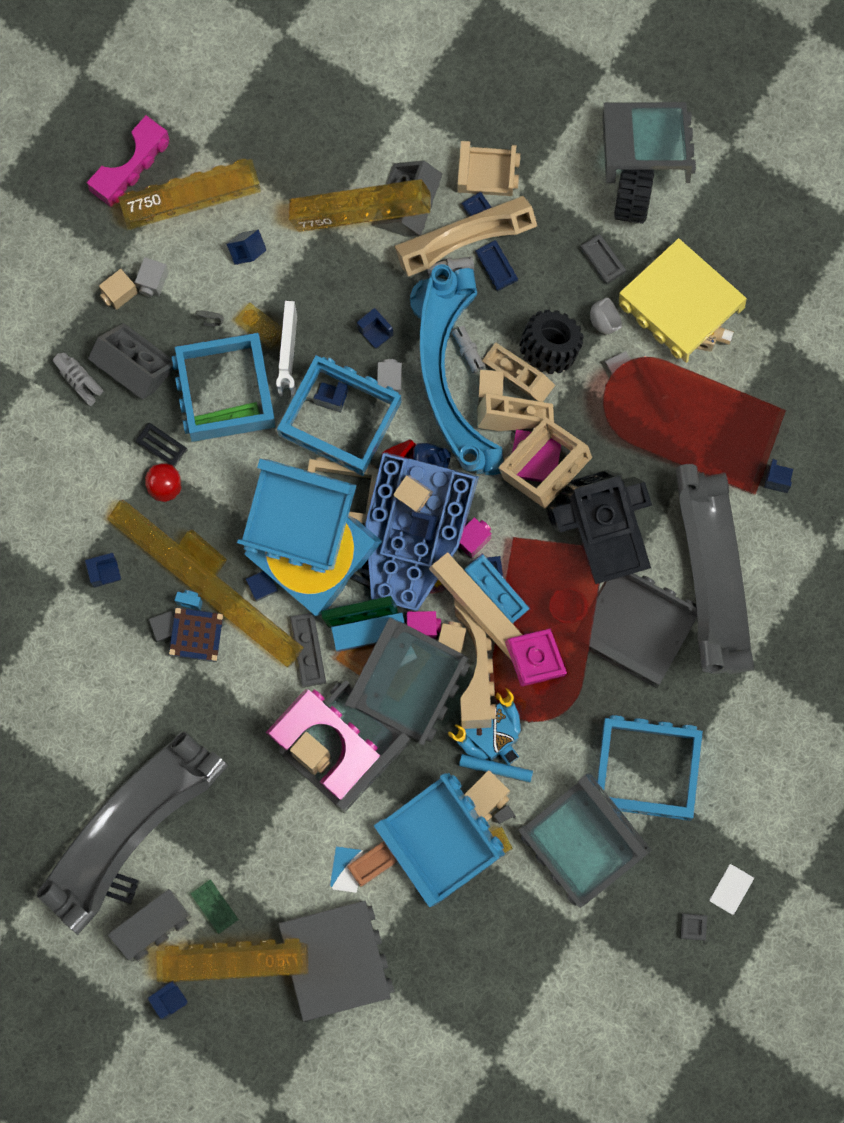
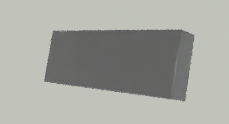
M307 613L291 616L302 687L326 684L314 614Z

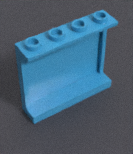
M259 459L257 468L261 469L243 539H238L237 543L244 545L243 549L255 553L258 552V549L266 551V556L270 558L280 559L282 556L289 558L288 563L302 566L303 563L312 565L311 570L325 573L326 570L334 569L357 485L272 460Z
M450 773L441 775L438 781L388 818L374 825L429 908L440 903L505 855L502 850L504 849L502 842L498 837H493L488 830L490 826L483 816L479 817L474 809L476 806L473 800L468 795L465 796L460 789L462 787L461 783L454 775L451 776Z

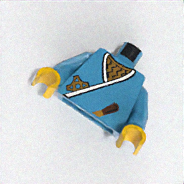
M506 688L508 692L506 698L502 699L499 693L496 694L503 707L500 703L495 706L496 719H491V728L464 729L456 724L455 726L459 730L458 734L454 735L448 732V735L456 740L468 755L481 760L489 759L490 761L500 755L509 766L520 757L512 745L519 739L518 735L521 732L520 716L513 702V694Z

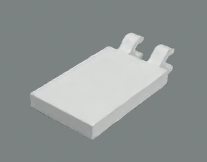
M285 301L279 377L276 380L279 396L283 395L285 388H290L292 397L296 394V387L292 378L297 325L295 301Z

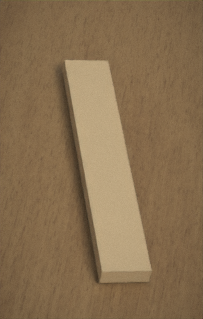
M447 552L429 570L511 659L505 641L522 634Z

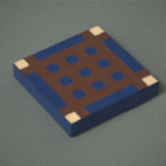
M175 608L169 656L217 662L223 614Z

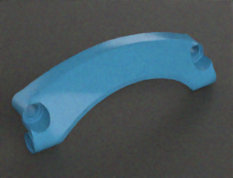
M440 264L432 270L421 317L420 359L426 394L439 429L458 459L460 466L466 471H476V474H501L499 466L504 462L502 447L483 437L464 419L451 397L445 376V353L451 331L462 312L477 296L474 270L463 268L453 272L449 266ZM439 275H445L448 279L444 282H440L436 279V277H438ZM466 454H473L476 456V460L467 462L464 460V456Z

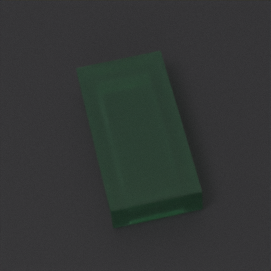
M211 879L191 893L218 934H221L239 921Z

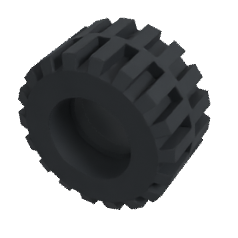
M621 170L614 210L615 220L643 224L646 221L654 170Z
M545 310L544 313L539 311L536 315H533L528 321L519 342V346H521L520 352L524 354V360L526 362L529 361L531 366L539 368L540 372L547 371L548 374H553L554 371L557 374L562 373L563 370L567 371L573 365L583 345L582 340L584 338L583 333H580L582 330L580 325H576L574 319L568 318L569 315L565 313L564 315L560 314V311L554 310V312Z

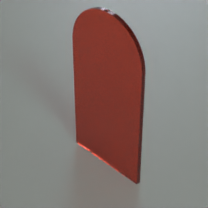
M655 357L635 358L622 364L605 384L603 394V409L606 419L612 430L622 440L679 465H696L698 472L704 473L706 476L726 473L728 485L756 495L764 475L765 467L786 410Z
M513 537L506 581L530 609L512 624L522 635L551 629L567 674L562 677L521 687L511 659L495 643L492 657L493 673H490V681H494V696L502 707L503 704L497 699L496 694L499 693L502 699L506 698L508 695L507 688L513 694V702L519 713L520 720L527 721L528 723L545 722L564 714L575 703L581 692L600 583H594L582 545Z

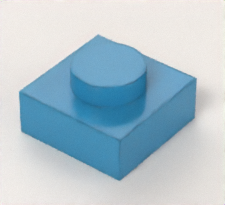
M185 590L184 593L177 592L175 598L178 606L201 611L203 601L201 597H198V593Z

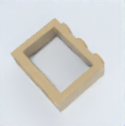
M546 417L537 427H534L531 434L525 440L518 444L515 451L505 458V461L499 466V470L505 481L543 508H546L592 459V455L588 445ZM552 438L571 452L535 488L517 474Z
M317 457L315 460L310 459L308 471L313 473L323 471L371 478L366 514L349 512V516L357 519L366 527V520L379 469L369 464L364 476L337 463L330 462L326 458Z

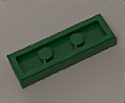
M387 596L324 610L321 613L322 619L331 628L397 614L398 609L393 598Z

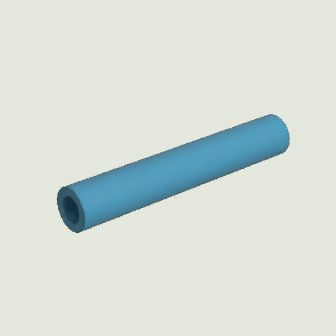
M464 754L461 756L459 765L483 772L489 770L496 775L530 783L533 774L532 770L508 766L507 764L489 760H481Z

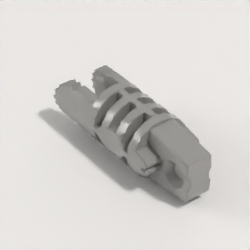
M59 353L54 357L53 362L59 368L60 374L89 406H92L95 403V398L87 387L95 395H101L103 389L73 357L70 358L66 353Z

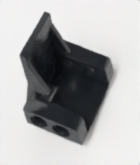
M604 470L571 480L555 497V500L546 507L551 527L558 532L578 527V537L595 584L651 568L634 513L635 510L652 506L644 481L636 477L623 480L620 473Z

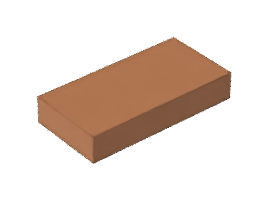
M383 841L348 865L347 868L360 887H362L398 861Z

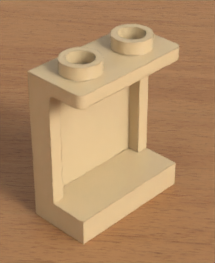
M461 141L458 193L477 194L482 192L485 195L513 196V189H518L519 175H514L515 167L520 166V153H516V145H512L511 150L470 147V142Z

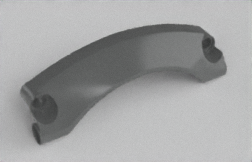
M681 465L676 468V476L694 579L698 619V644L702 671L711 674L726 672L736 674L754 671L745 591L726 473L705 476L704 473H698L696 465Z
M186 731L178 734L169 744L135 772L97 811L60 858L44 884L39 888L36 897L55 913L67 927L79 935L100 911L113 880L137 846L172 812L208 790L228 765L214 752L209 753L203 746L199 745Z

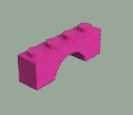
M147 115L131 132L136 143V150L131 160L123 166L116 168L101 166L87 182L90 192L110 207L123 199L125 190L137 183L140 177L139 174L144 169L150 168L154 162V157L159 151L163 152L169 145L168 132Z

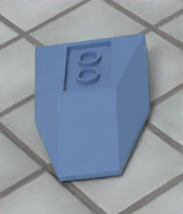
M383 453L366 520V528L382 540V543L368 559L371 599L391 596L397 606L415 611L419 610L438 580L429 568L447 552L453 557L460 545L479 476L390 453ZM406 475L412 476L433 491L420 511L439 516L433 540H426L423 537L409 534L413 519L411 514L415 510L394 496L395 491Z

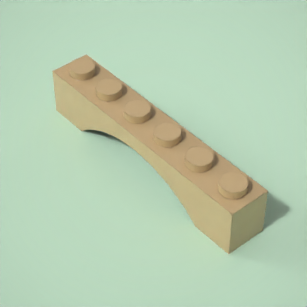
M521 196L395 246L401 267L409 277L431 268L441 258L467 244L496 236L516 235L537 227L531 204L524 196Z
M454 597L455 617L465 626L470 634L477 656L474 676L467 690L460 698L462 727L464 729L491 728V719H496L495 704H490V696H494V681L489 682V673H493L492 659L487 658V651H491V637L486 636L484 629Z

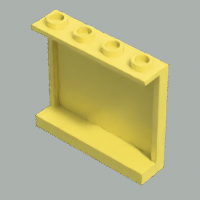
M679 238L619 293V305L622 310L628 314L631 313L642 328H648L660 344L664 343L667 345L672 355L677 359L681 358L685 363L689 361V355L735 312L739 314L745 308L747 299Z

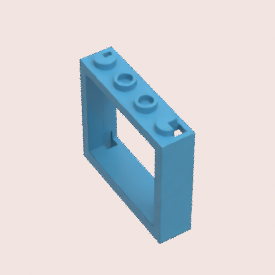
M259 333L175 347L176 355L172 356L174 370L179 369L180 377H175L177 390L183 392V398L179 399L181 413L186 412L187 420H183L185 434L190 433L191 442L275 428ZM251 348L263 414L196 425L184 359Z
M316 355L277 428L278 436L364 476L402 403L401 395L390 386L384 388L378 385V382L369 376L363 378L357 375V372L348 366L342 368L336 365L335 361L331 358H321ZM320 372L390 404L363 459L292 426Z
M611 715L610 719L605 718L597 782L603 789H605L612 728L693 739L686 807L610 797L621 812L691 821L694 816L703 731L697 730V727L692 725H683L682 728L673 727V724L669 722H658V725L648 724L649 721L646 719H634V722L624 721V717Z

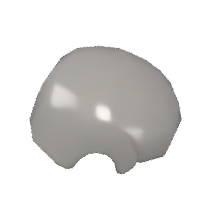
M604 298L593 304L590 311V320L598 332L607 335L621 329L620 315L609 298Z

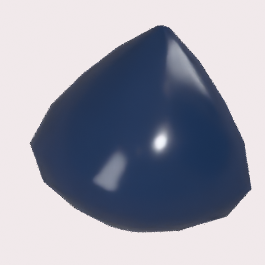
M429 443L416 444L413 449V460L448 468L451 453L447 448L444 449Z

